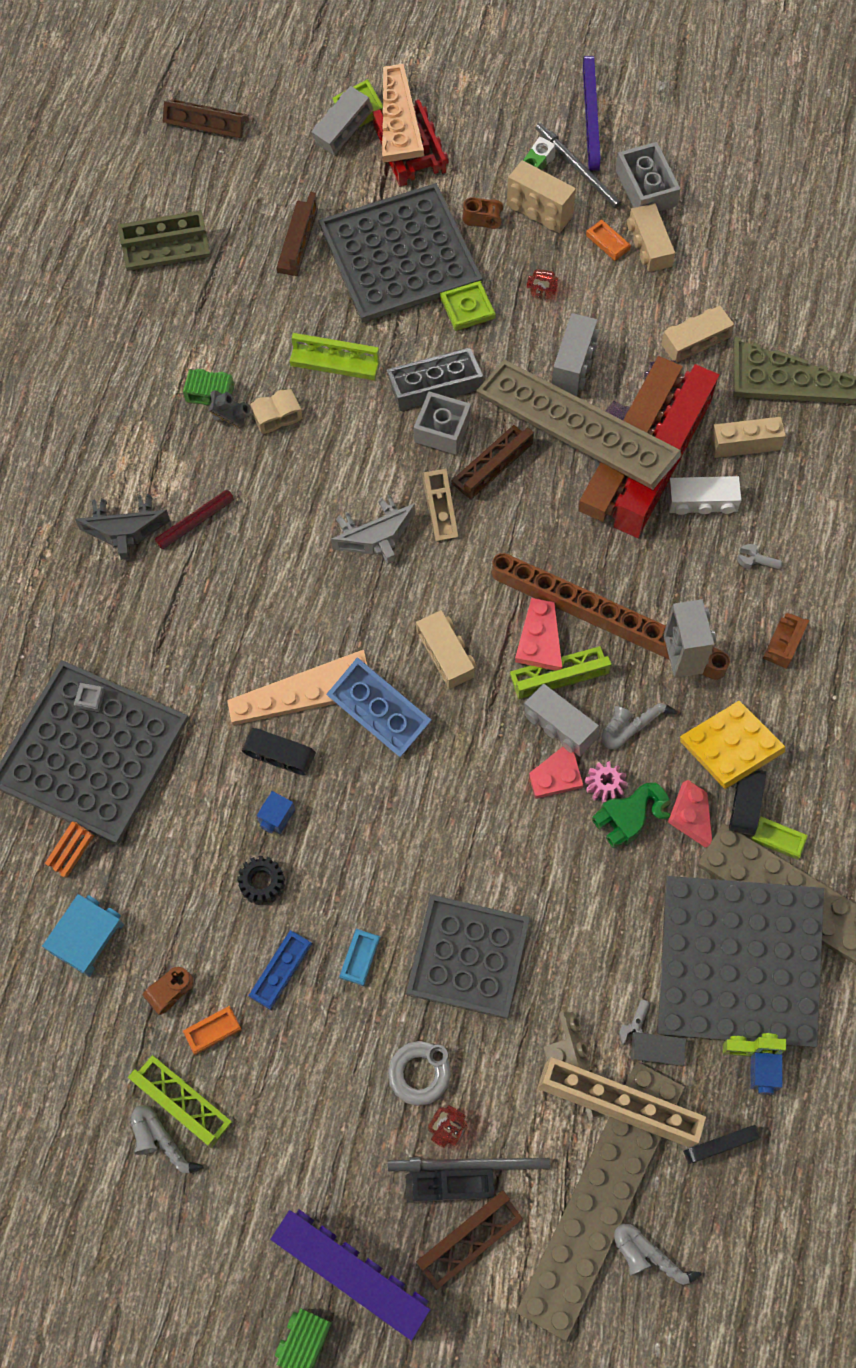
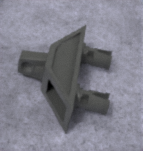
M146 494L145 504L142 496H138V513L107 516V501L101 498L99 508L96 500L92 501L93 517L75 519L79 530L112 545L113 548H118V555H120L121 560L130 559V546L140 543L170 521L167 510L152 511V496Z

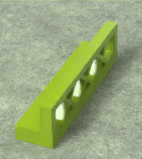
M298 333L292 334L293 350L289 361L290 366L375 381L380 364L379 347Z
M601 646L561 657L562 667L568 662L576 664L574 666L557 671L553 670V672L540 675V673L545 668L527 666L510 671V677L519 700L532 696L543 684L554 690L607 675L611 668L609 657H604ZM597 654L598 659L585 662L587 657ZM522 675L531 677L521 681L517 679L518 676Z
M153 1055L139 1071L134 1069L128 1076L133 1083L210 1148H213L233 1123ZM153 1064L161 1069L162 1081L150 1082L144 1077ZM165 1073L172 1079L166 1080ZM178 1083L181 1086V1097L170 1099L166 1094V1084ZM156 1085H162V1091ZM185 1090L192 1096L185 1097ZM197 1099L201 1103V1114L189 1115L186 1112V1101ZM182 1101V1108L179 1107L175 1102ZM205 1107L208 1108L212 1113L205 1114ZM217 1116L224 1123L213 1135L206 1129V1117ZM202 1118V1125L195 1119Z

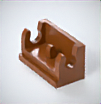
M786 613L784 618L781 617L763 659L787 669L809 620L790 613Z

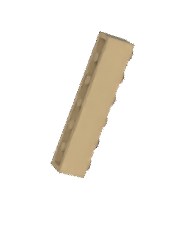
M553 1057L545 1063L537 1089L689 1148L699 1144L706 1116Z

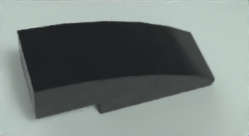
M493 1169L412 1172L405 1175L407 1203L494 1198Z

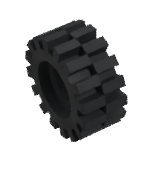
M258 856L259 859L256 860L253 857L250 858V863L245 862L243 864V869L240 868V876L237 877L238 886L243 896L252 903L253 901L255 905H260V903L267 905L270 900L272 902L276 901L275 897L277 895L281 896V890L285 886V878L281 867H279L276 861L273 862L269 857L264 859L263 856ZM259 872L268 873L271 876L269 886L265 889L253 887L252 878L255 874Z

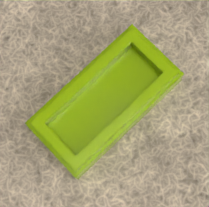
M760 816L755 836H752L751 840L798 860L808 835Z

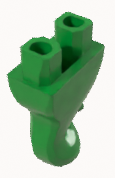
M645 783L638 787L628 798H613L602 804L601 809L592 817V822L599 830L608 824L614 829L606 835V839L612 848L622 844L627 846L640 835L646 819L648 799L655 802L651 809L656 818L662 820L670 818L671 814L663 812V810L670 805L671 801L658 783Z

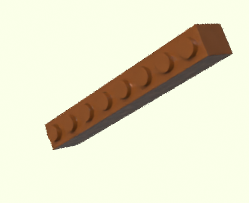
M658 356L623 421L654 436L655 429L653 428L656 423L662 422L665 406L671 405L674 389L680 388L684 377L681 375L683 366ZM600 462L579 501L578 511L604 522L606 516H611L614 512V501L620 493H624V483L629 477Z

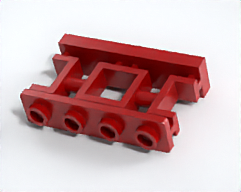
M419 99L415 100V106L413 107L419 121L418 128L424 155L430 153V148L433 154L406 161V168L403 161L407 159L389 162L399 187L407 185V179L415 180V171L432 167L434 174H437L438 170L444 174L446 173V164H449L447 153L442 151L440 137L435 135L434 124L428 120L427 108L422 106ZM379 109L372 111L373 126L382 145L383 115Z

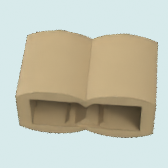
M292 389L279 390L271 397H260L250 404L251 413L261 434L273 432L282 426H288L303 419L302 410Z

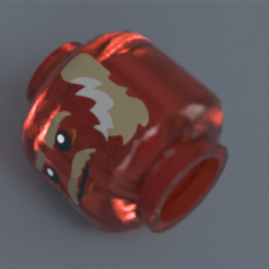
M536 269L533 272V276L528 275L526 288L530 289L532 297L550 299L552 295H556L559 278L556 277L553 271Z
M447 1105L446 1108H438L428 1124V1131L433 1135L431 1141L442 1148H445L447 1144L457 1146L468 1127L467 1122L464 1120L466 1115L450 1105Z

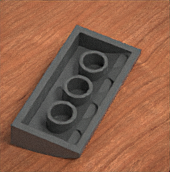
M471 348L386 369L399 411L423 405L429 391L452 398L475 392L484 382L483 374Z

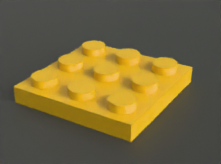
M737 701L680 736V742L724 789H727L785 753V746L740 701Z

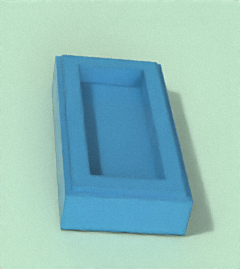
M359 929L355 930L339 976L340 979L364 987L381 939L380 936Z

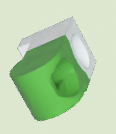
M539 136L523 161L543 170L555 158V144Z

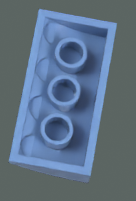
M358 657L326 694L399 757L406 752L432 722L431 718Z

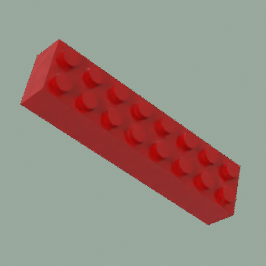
M694 364L691 372L686 371L681 389L677 388L672 399L674 402L672 406H667L663 415L665 419L662 423L659 422L653 435L679 449L683 456L713 400L720 374L697 364ZM682 456L653 490L630 477L628 478L624 487L626 489L624 495L620 493L615 503L616 509L612 518H615L613 528L639 539Z

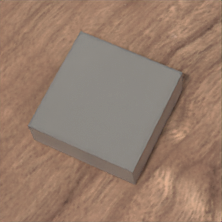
M80 683L74 702L75 708L99 712L105 693L104 687Z

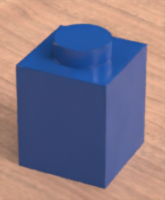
M271 791L256 815L260 823L259 826L268 833L272 834L274 831L281 834L295 812V806L292 801Z
M754 1053L751 1056L750 1089H757L758 1094L774 1095L775 1091L782 1088V1055Z

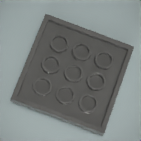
M430 894L406 995L508 1020L530 917Z

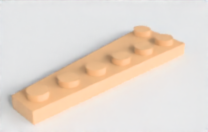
M404 64L383 67V163L424 156V149Z
M364 650L227 700L232 725L337 704L326 694L357 657L367 664Z

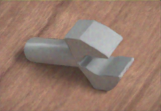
M747 544L740 548L739 552L750 555V557L738 555L737 561L743 568L751 569V566L756 563L775 569L782 567L781 560L760 555L756 550L757 545Z
M647 1000L640 1001L630 1025L622 1024L619 1031L622 1045L626 1041L627 1034L632 1033V1031L643 1033L641 1027L650 1007V1003Z

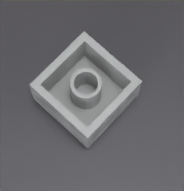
M429 391L413 428L414 442L456 455L471 419V404Z

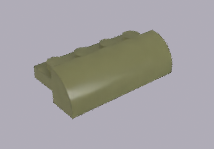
M202 210L117 224L127 271L211 257Z

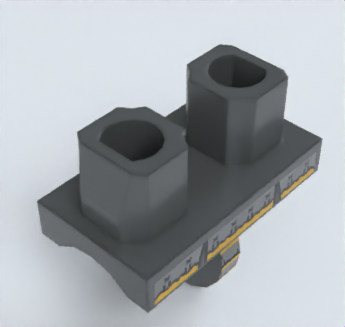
M216 390L212 391L210 394L212 401L208 412L213 414V419L219 423L225 420L237 428L243 427L244 418L248 417L250 413V405L245 402L240 404L235 402L233 395L228 392L221 394Z

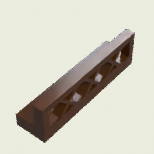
M175 99L164 101L163 123L242 138L243 124L249 121V114Z
M316 192L309 193L307 202H296L276 267L277 273L298 276L318 211Z
M513 425L451 480V484L472 500L533 445L534 432L528 427L521 431ZM515 434L517 437L508 444V438ZM495 450H501L497 455H495L492 458V452H494ZM487 463L478 472H476V467L479 464ZM471 477L464 485L460 482L463 478Z
M502 1190L419 1258L416 1263L434 1288L438 1290L523 1218L510 1202L508 1195ZM506 1205L515 1218L507 1225L495 1224L496 1211ZM493 1215L492 1223L484 1222ZM479 1225L491 1227L490 1239L485 1243L473 1241L474 1231ZM494 1227L502 1228L494 1235ZM471 1233V1240H470V1241H468V1240H462V1239H464L468 1234ZM458 1243L470 1244L469 1256L464 1261L452 1259L453 1247ZM473 1245L481 1246L472 1253ZM450 1250L449 1259L441 1258L445 1253H447ZM436 1261L448 1262L447 1275L437 1282L428 1267ZM451 1263L459 1264L452 1271H450Z

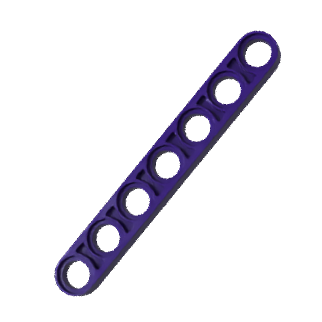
M584 56L583 83L589 171H600L594 56Z

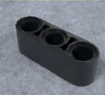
M251 728L241 750L251 758L303 776L307 775L316 754L312 748L258 728Z
M757 769L737 782L729 824L730 831L755 836L759 822L766 771Z

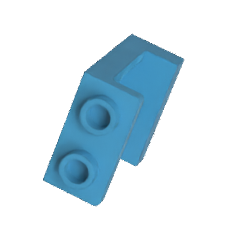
M78 894L42 947L90 978L95 970L92 966L117 928L122 929L124 924L119 919L121 915L113 909L108 908L105 911L99 907L100 902L93 897L87 895L84 898Z

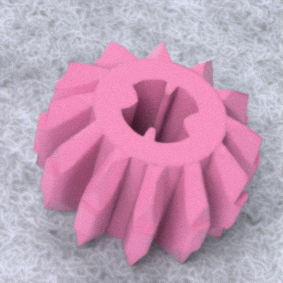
M610 761L606 763V767H603L599 762L596 765V769H589L588 774L590 776L585 779V783L589 785L586 791L587 793H594L593 800L601 797L603 804L607 801V798L610 800L616 798V796H624L623 789L627 788L628 783L623 781L626 778V773H618L620 770L619 765L613 769L611 768ZM607 780L611 782L607 783L606 785L602 784V782L605 783Z

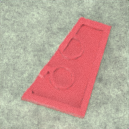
M531 598L515 657L516 663L555 671L562 669L554 602Z

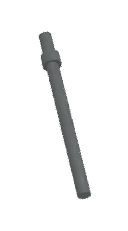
M541 122L536 125L535 129L544 139L554 143L555 149L614 208L620 206L621 201L558 140L559 137L553 131H549Z
M409 1157V1160H388V1171H410V1173L446 1170L550 1169V1158L420 1160V1157Z

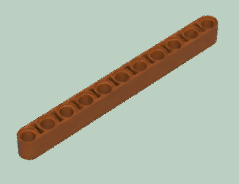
M499 553L493 558L492 576L498 582L535 599L554 602L557 609L669 659L663 635L666 625L509 554ZM499 566H506L507 569H503V570H502V569H499L498 567H499ZM520 575H525V576H527L528 578H527V579H521V578H519L518 576H520ZM540 585H547L549 588L543 589ZM567 594L570 596V598L566 599L561 597L560 595ZM583 604H589V605H591L592 607H591V608H584L582 605H583ZM608 613L613 615V617L606 618L603 614ZM626 623H631V624H633L635 627H634V628H629V627L625 626V624H626ZM647 633H653L657 637L651 638L647 636ZM713 647L712 655L709 656V662L706 664L702 675L718 680L725 676L730 664V658L725 652ZM712 663H719L722 665V668H716Z

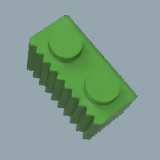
M189 369L183 390L185 401L211 405L212 399L210 394L214 390L221 394L228 392L232 395L234 389L232 375L225 372L210 373L204 369Z
M300 1308L299 1313L293 1312L287 1328L291 1330L287 1341L281 1340L275 1353V1357L279 1358L276 1365L282 1368H314L333 1322L303 1308Z

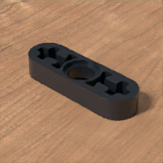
M752 1125L691 1147L683 1152L689 1165L758 1140L761 1136L757 1126Z

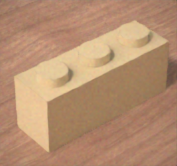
M656 204L632 208L630 217L627 219V226L629 231L633 232L634 244L640 250L642 264L646 265L648 272L673 267L675 251Z
M721 306L713 309L710 308L701 315L690 317L677 326L667 328L664 331L661 345L673 362L678 363L731 338L734 323Z
M781 417L714 424L710 443L714 458L781 450L786 435Z
M442 610L417 621L416 632L448 689H451L474 678L476 663L471 655L467 656L464 651L465 644L460 635H455L453 631L454 625L450 617H445Z

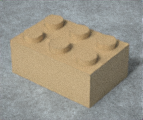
M522 160L508 176L507 206L514 211L526 215L529 219L543 224L548 229L560 233L573 217L576 188Z

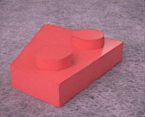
M563 746L529 773L535 799L583 788L574 752H568Z
M686 780L681 785L668 823L705 848L711 845L712 841L708 793L691 781Z

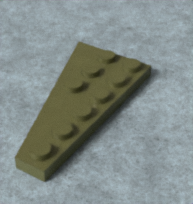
M736 336L733 340V397L856 404V376L844 372L838 374L829 371L826 366L820 365V367L808 364V360L778 350L772 352L761 348V345L757 343L751 345L742 342V338Z

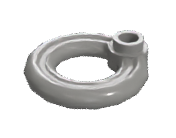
M423 1041L411 1042L398 1049L392 1057L388 1069L389 1084L395 1095L405 1103L415 1106L431 1104L439 1099L448 1088L451 1076L448 1051L442 1045H434ZM442 1052V1060L435 1061L434 1054ZM422 1057L426 1058L433 1065L435 1076L430 1086L418 1090L406 1083L404 1069L410 1060Z

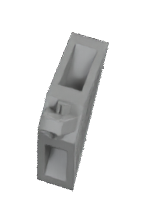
M387 495L388 504L381 497L378 503L386 516L357 528L350 513H345L347 523L339 515L336 520L344 533L331 538L332 550L382 554L387 564L394 562L395 554L392 548L396 547V542L415 516V503L398 510L391 495Z

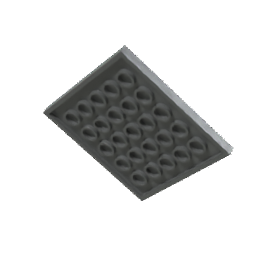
M437 183L319 219L321 231L362 323L438 299L442 292L478 281L482 283L479 270Z
M61 660L0 762V791L69 823L72 821L77 822L90 833L119 845L189 720L188 715ZM80 683L104 687L105 693L99 712L75 708L74 702Z
M666 876L657 1034L724 1040L730 1039L731 1036H744L746 1041H755L758 1037H762L764 1033L777 1034L779 1039H786V1045L817 1047L824 888Z

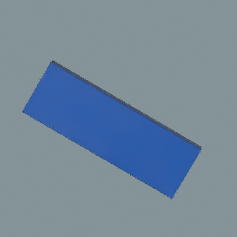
M290 930L248 995L249 998L272 1010L311 948L312 942Z

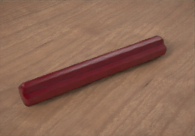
M224 490L156 537V544L159 548L165 549L233 502V495L229 490Z

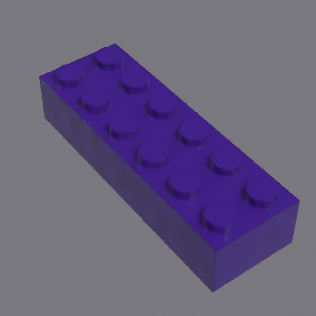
M298 1209L296 1214L289 1210L270 1240L412 1341L431 1311L426 1307L429 1301L417 1292H414L412 1296L403 1290L406 1285L393 1275H390L389 1279L385 1278L380 1274L383 1268L367 1258L365 1263L357 1258L360 1252L348 1243L344 1242L342 1246L335 1242L337 1236L321 1225L319 1230L313 1227L312 1224L315 1220L300 1209Z

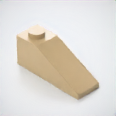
M447 469L422 473L435 541L458 537Z

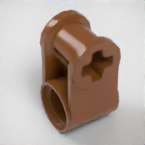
M467 198L463 203V222L469 226L496 229L502 224L500 214L503 211V204L495 199Z
M174 967L158 981L150 985L143 992L142 996L158 1015H162L171 1009L183 995L190 991L194 983L193 977L183 967ZM179 975L183 977L184 983L182 985L177 983L176 977Z

